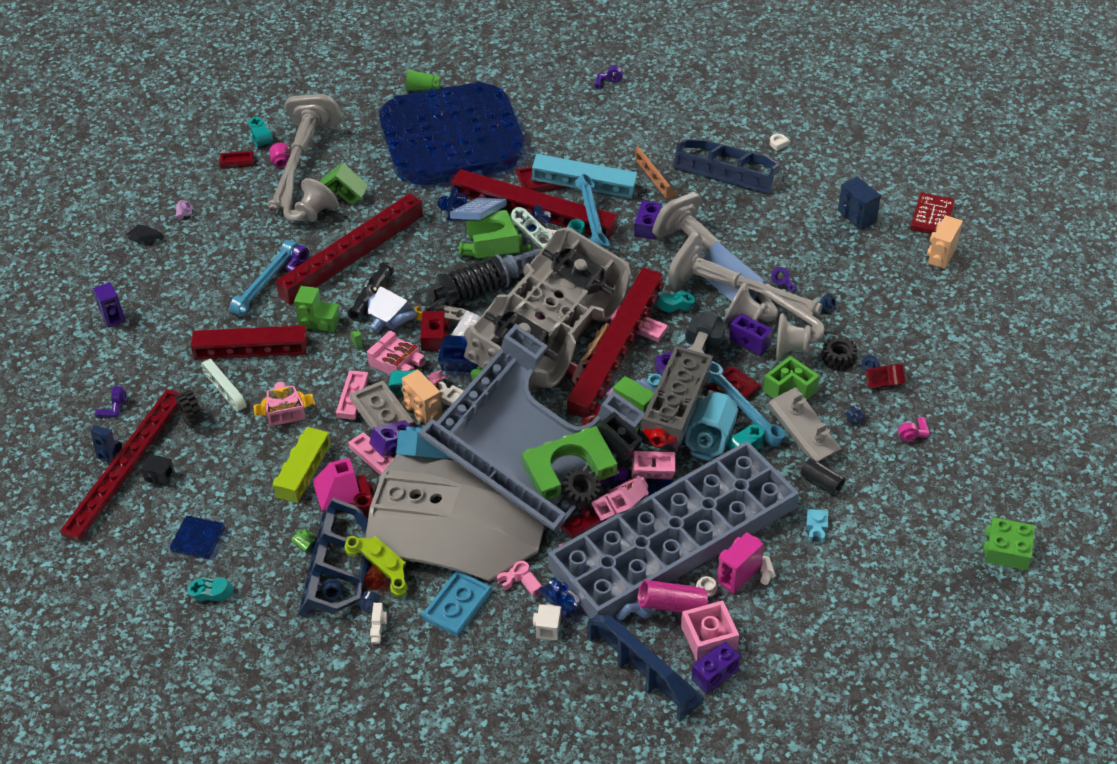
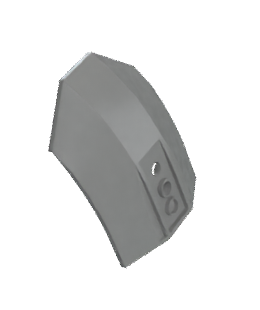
M397 454L380 477L370 506L365 538L376 536L403 560L452 569L488 580L489 583L497 578L498 574L513 568L516 562L525 561L539 552L546 525L456 461ZM416 494H420V495H421V496H420L419 498H417V499H412V498H411V497L415 496ZM435 496L442 497L439 503L434 504L430 502Z

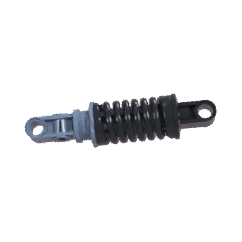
M534 249L515 256L507 255L503 259L496 254L493 257L487 258V260L476 262L474 265L464 266L461 269L458 268L455 271L448 272V274H438L436 284L418 289L414 293V301L418 305L425 307L442 301L446 306H453L460 303L461 300L466 301L467 298L477 297L480 294H485L486 291L497 290L499 285L506 288L510 284L511 279H518L520 274H524L523 269L527 263L530 264L541 252V249ZM423 293L427 294V300L425 302L421 301V295Z

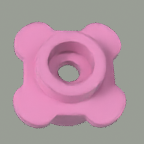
M439 370L427 377L434 386H438V383L444 382L443 379L448 376L447 374L443 375L442 371Z

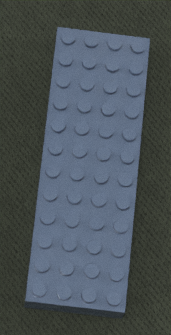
M746 441L639 501L632 508L616 514L549 552L548 568L590 618H593L595 615L613 617L626 604H633L638 599L639 587L644 580L671 583L720 554L723 550L730 548L733 542L738 537L741 538L746 532L752 535L796 509L799 492Z

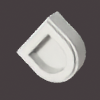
M774 134L770 137V146L776 151L790 145V140L782 134Z

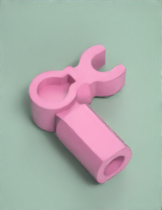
M518 561L509 572L497 575L498 583L506 580L502 584L504 590L510 589L514 582L521 581L533 598H537L545 591L543 585L530 572L529 565L525 561Z

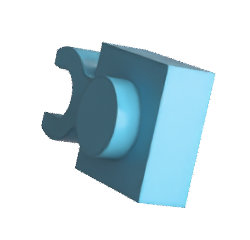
M807 509L806 530H810L809 542H812L814 536L820 537V543H823L825 532L828 529V511Z

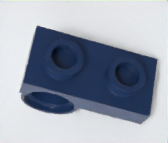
M94 425L90 432L96 458L111 463L122 449V443L114 440L112 430Z

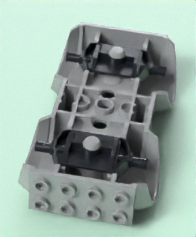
M569 227L558 229L530 264L527 263L523 269L525 277L508 295H498L473 326L471 324L468 326L464 333L468 343L464 357L484 369L501 349L504 336L517 324L548 346L529 380L528 388L530 394L536 387L552 388L556 386L570 365L576 339L592 320L607 322L617 307L621 306L630 281V263ZM561 292L563 293L564 297L557 298L555 297L554 293ZM551 302L554 306H550L547 303ZM542 313L545 319L539 320L535 317V314Z

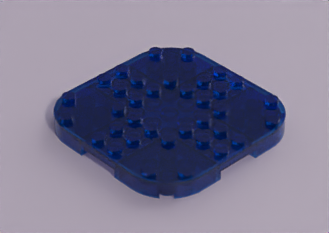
M478 81L470 84L396 95L393 99L386 102L379 112L380 128L387 145L393 171L401 180L406 178L411 181V184L430 185L448 182L449 176L456 175L460 169L468 172L481 170L482 175L503 172L515 167L517 161L524 157V136L509 98L501 88Z

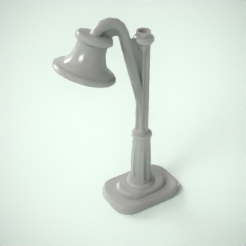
M325 94L292 96L285 102L284 107L292 122L299 127L294 143L291 145V155L274 197L268 202L269 211L274 214L284 208V217L289 221L295 222L306 219L314 222L317 220V214L320 211H334L338 208V200L328 187L317 180L305 178L301 182L304 193L303 199L295 204V210H291L295 169L301 155L306 152V147L315 128L336 126L341 123L343 117L336 101Z
M696 192L674 199L663 206L652 230L653 234L657 237H664L681 229L689 236L692 232H698L702 235V246L710 250L715 241L723 245L721 240H718L695 219L701 204V196ZM743 283L727 310L724 324L731 323L740 314L757 322L773 321L778 316V310L775 306L777 303L765 295L758 294L757 297L762 302V304H759L750 296L748 283Z
M692 232L674 257L668 275L669 289L673 292L680 291L694 274L731 285L733 288L741 287L743 283H748V290L765 295L812 325V327L807 325L805 328L794 326L787 321L783 313L780 314L776 351L777 361H781L784 355L791 351L803 350L804 353H809L810 344L816 343L824 336L825 328L823 323L812 316L819 314L822 309V304L817 299L812 301L746 278L741 275V272H734L721 265L702 259V235L700 233Z

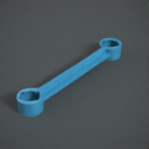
M582 174L575 180V183L582 192L590 223L592 237L589 240L606 249L609 246V241L602 233L592 193L595 184L587 174Z
M285 240L281 246L280 254L242 296H235L232 299L230 312L244 316L249 309V303L288 259L292 260V250L299 244Z
M712 362L708 382L715 383L726 395H730L736 405L755 424L760 425L764 429L763 440L768 445L780 446L785 437V431L778 425L770 424L722 375V367Z

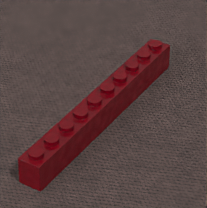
M462 169L458 171L451 181L452 195L469 200L476 198L507 199V205L502 208L503 210L512 212L515 208L521 207L537 220L567 228L572 220L580 219L585 224V234L592 235L586 207L583 204ZM597 209L602 233L610 240L617 229L618 215Z
M411 193L407 194L276 280L278 297L289 305L293 304L301 286L317 288L422 218V201Z
M642 267L567 399V412L583 418L594 413V410L598 407L599 399H603L607 385H611L614 372L619 370L622 358L627 356L629 345L634 343L636 332L642 329L644 318H648L651 305H655L658 297L657 294L663 291L665 282H663L662 273Z

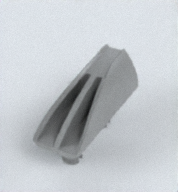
M793 388L769 402V410L808 458L819 462L842 450L830 434V429L827 430V424L822 423L798 388Z

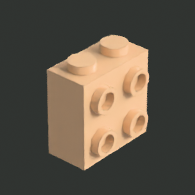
M945 215L943 221L938 222L936 233L933 232L930 238L932 245H930L927 252L929 256L928 264L944 269L947 267L958 245L962 220Z
M418 369L403 377V404L406 409L411 410L419 422L422 421L425 425L431 419L437 422L443 415L440 391Z

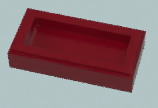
M254 151L220 153V168L254 166Z

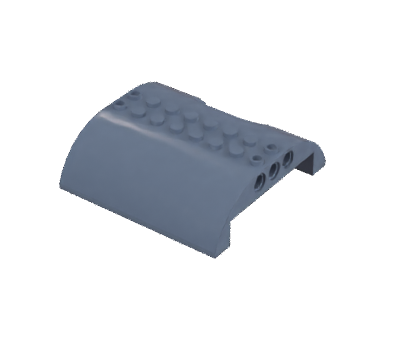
M515 324L504 336L499 352L437 422L431 419L419 432V436L556 532L575 514L581 504L575 507V503L572 502L570 505L568 503L570 499L565 500L563 498L565 494H561V491L560 496L549 500L536 493L521 464L522 453L529 448L542 446L546 442L556 441L566 435L578 433L585 428H592L594 426L598 428L600 423L614 411L636 432L645 413L612 391L601 405L598 416L592 422L584 426H574L567 423L531 396L528 388L529 380L548 346ZM608 446L614 459L617 460L619 456ZM573 455L560 457L552 464V469L560 484H562L567 473L570 470L572 471L573 468L576 467L578 470L579 467H583V471L586 468L590 469L585 460ZM581 481L573 483L576 491L580 493L588 491L585 483Z

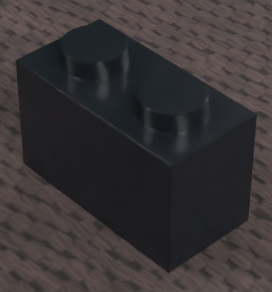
M615 411L605 418L598 427L607 446L624 462L633 455L634 451H638L643 440Z

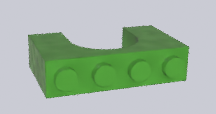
M507 210L496 211L481 220H465L469 239L473 238L474 252L477 259L491 257L496 254L504 255L520 252L519 246L522 245L521 235H519L518 229L512 222V218L508 215Z
M597 426L585 428L578 433L566 435L556 441L546 442L544 445L536 448H529L522 453L521 464L536 493L546 500L560 496L561 484L552 469V464L560 457L573 455L582 458L588 463L592 472L596 473L595 478L598 477L599 481L616 475L617 462Z

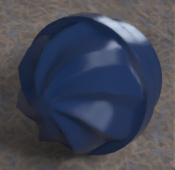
M855 404L847 410L845 416L848 422L860 424L865 419V412L862 407H858Z
M329 578L323 583L322 592L327 599L335 600L343 593V585L336 578Z
M365 591L363 596L360 597V607L366 613L373 612L374 603H381L380 595L374 592Z

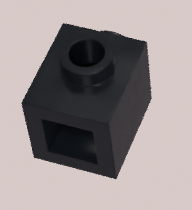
M149 454L146 461H143L141 465L144 481L150 484L167 486L175 473L172 459Z

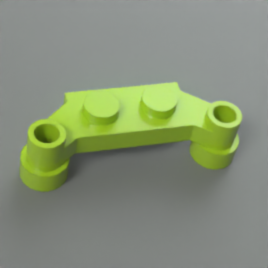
M355 536L347 538L345 552L348 556L357 557L361 553L391 580L390 590L394 597L401 598L406 595L408 589L403 572L406 562L376 536L373 538H357Z

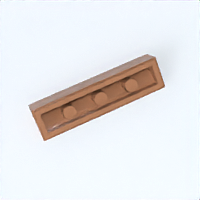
M636 147V162L667 200L677 197V193L639 147Z

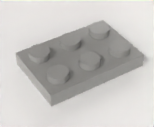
M384 381L350 394L349 399L371 429L406 420L413 426L414 421Z

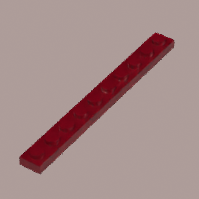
M168 389L165 390L60 530L61 536L80 542L176 412L178 405L175 396L180 393Z

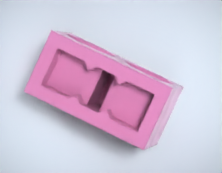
M634 451L632 457V478L640 476V478L644 477V479L673 478L675 473V452Z

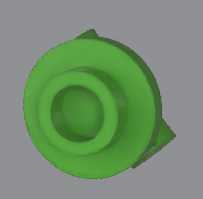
M304 528L296 532L291 542L308 553L316 540L313 538L314 534Z

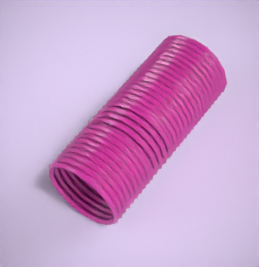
M644 580L639 587L638 602L642 608L682 613L686 610L707 605L708 595L706 589L701 587Z

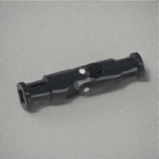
M382 262L379 265V270L372 275L368 284L354 301V306L347 311L350 319L357 322L362 320L364 312L368 311L369 298L377 293L380 286L384 288L388 282V277L394 273V268L391 264Z

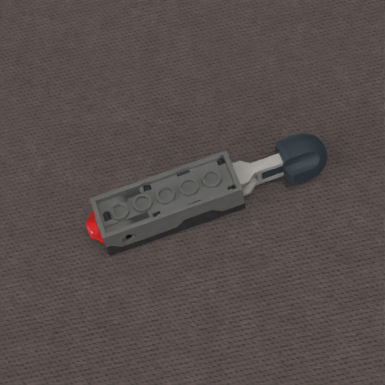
M700 312L691 319L685 332V340L693 344L692 347L686 349L675 346L642 418L640 437L643 440L641 443L678 453L709 379L713 356L708 355L710 349H719L725 336L724 321L714 312Z

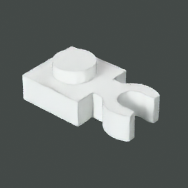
M438 383L439 389H441L439 390L441 402L448 406H451L463 392V390L454 385L447 388L445 383Z
M374 603L370 637H372L371 643L380 644L383 625L387 624V612H384L382 603Z

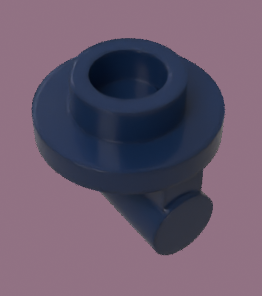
M825 294L819 302L822 304L820 313L825 310L832 312L836 307V299L831 294Z
M867 355L862 361L864 372L865 369L882 366L879 359L874 355Z

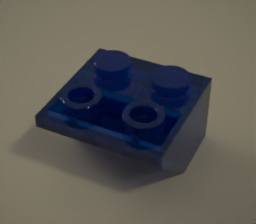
M447 335L441 343L438 363L442 371L471 373L472 370L477 369V364L464 357L468 344L464 336Z

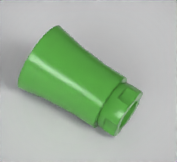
M408 69L406 92H439L440 76Z

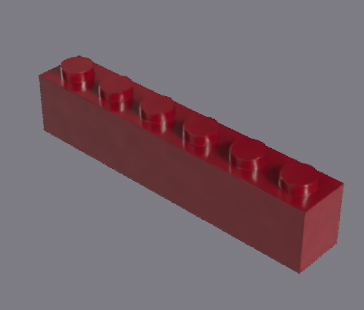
M305 325L194 330L192 333L191 350L194 360L307 354L308 338Z

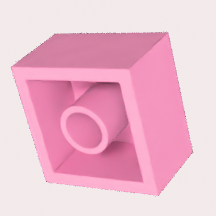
M724 601L682 612L681 627L696 661L705 657L725 641L734 650H738L739 634Z

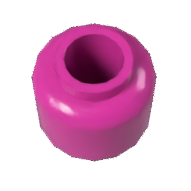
M276 143L271 146L269 152L271 163L278 168L286 167L291 155L290 146L285 143Z

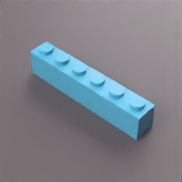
M536 154L531 180L579 189L576 186L575 180L582 174H587L595 184V187L592 189L593 192L630 199L633 197L637 172Z

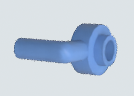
M637 599L633 604H626L614 618L620 623L629 613L636 612L640 617L647 619L655 613L656 609L640 607Z

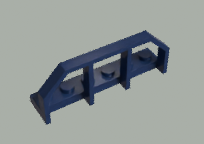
M683 139L678 142L673 167L765 193L771 192L774 176L779 173L781 165L768 156L699 139ZM697 148L707 149L710 152L707 158L681 150ZM720 154H725L740 159H738L736 166L714 160V158ZM752 161L767 166L771 171L770 174L744 168L743 166Z
M332 498L322 513L297 615L306 617L310 610L314 611L315 608L334 614L356 604L360 599L368 559L365 556H362L358 575L323 563L330 550L327 547L328 543L345 548L347 540L345 537L334 534V531L331 530L337 520L336 509L353 515L366 534L368 520L359 507ZM325 573L356 584L354 596L338 604H332L315 598L322 584V581H319L320 576Z
M595 615L588 621V640L592 641L599 635L618 652L617 666L619 668H622L629 662L646 677L645 691L647 693L657 687L677 705V720L679 722L703 703L704 697L614 617Z

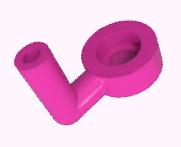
M920 417L917 420L920 429L912 422L899 426V438L907 442H911L917 437L928 438L930 432L924 417Z

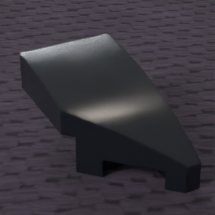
M140 224L136 225L126 234L129 240H143L145 246L149 245L154 239L162 240L165 238L156 229Z

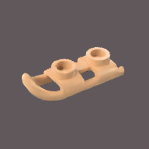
M605 323L596 332V338L593 342L589 343L588 352L582 357L581 361H590L587 358L594 354L609 327V323Z

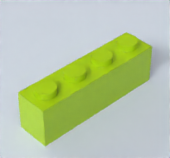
M306 427L304 433L300 434L297 445L291 449L290 457L287 462L283 463L280 474L273 481L272 487L276 498L294 503L300 501L331 446L329 432Z

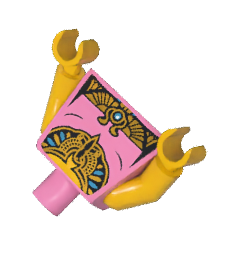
M278 382L274 385V389L267 391V398H264L261 404L254 405V415L256 417L258 415L266 416L267 414L269 427L306 419L304 408L311 404L315 405L312 394L304 395L300 391H296L294 386L286 387L285 383Z

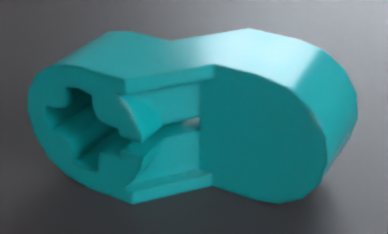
M679 291L674 294L664 292L660 294L656 305L659 309L669 313L678 309L689 311L695 302V298L685 291Z
M202 577L190 583L188 594L199 602L204 600L222 601L232 595L234 587L223 577L217 579Z

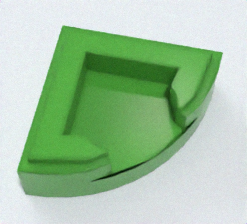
M359 331L351 332L350 337L356 349L363 348L362 334Z

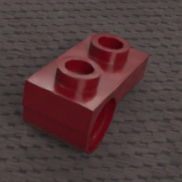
M904 363L865 369L867 388L907 382Z
M365 475L356 476L360 493L354 496L353 504L359 507L368 519L373 500L371 495L373 488L371 482L366 481Z

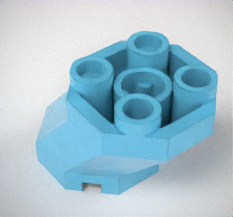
M714 391L699 401L684 441L686 446H689L693 457L709 461L724 452L738 414L736 403L730 395Z

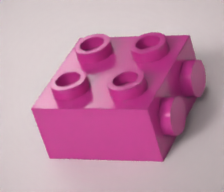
M746 532L741 538L738 537L728 550H723L718 558L717 583L733 594L738 591L760 570L763 543L757 537H753Z

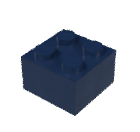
M855 177L841 184L838 212L862 230L877 222L881 194L859 177Z

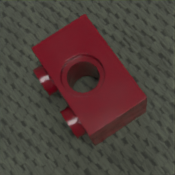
M422 311L420 334L422 351H444V344L448 343V332H445V330H449V319H445V311Z

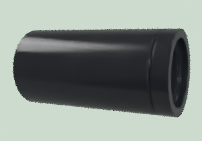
M809 458L804 463L800 473L803 477L834 495L841 491L846 481L845 477L812 458Z

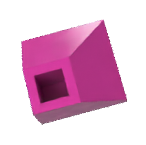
M350 458L329 463L312 481L322 513L332 498L354 505L353 498L356 494L360 493Z

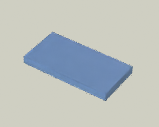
M715 241L703 258L734 272H741V275L763 284L767 283L718 241ZM705 278L731 301H733L740 289L739 286L733 288L731 285ZM748 290L750 296L753 299H755L759 294L751 290Z

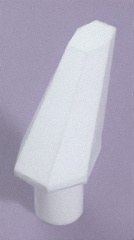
M763 556L760 570L762 574L760 582L764 585L769 583L770 578L776 576L771 560L767 556Z

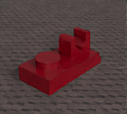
M591 503L592 508L589 510L585 507L582 508V513L570 518L562 527V531L574 539L606 521L607 518L601 521Z

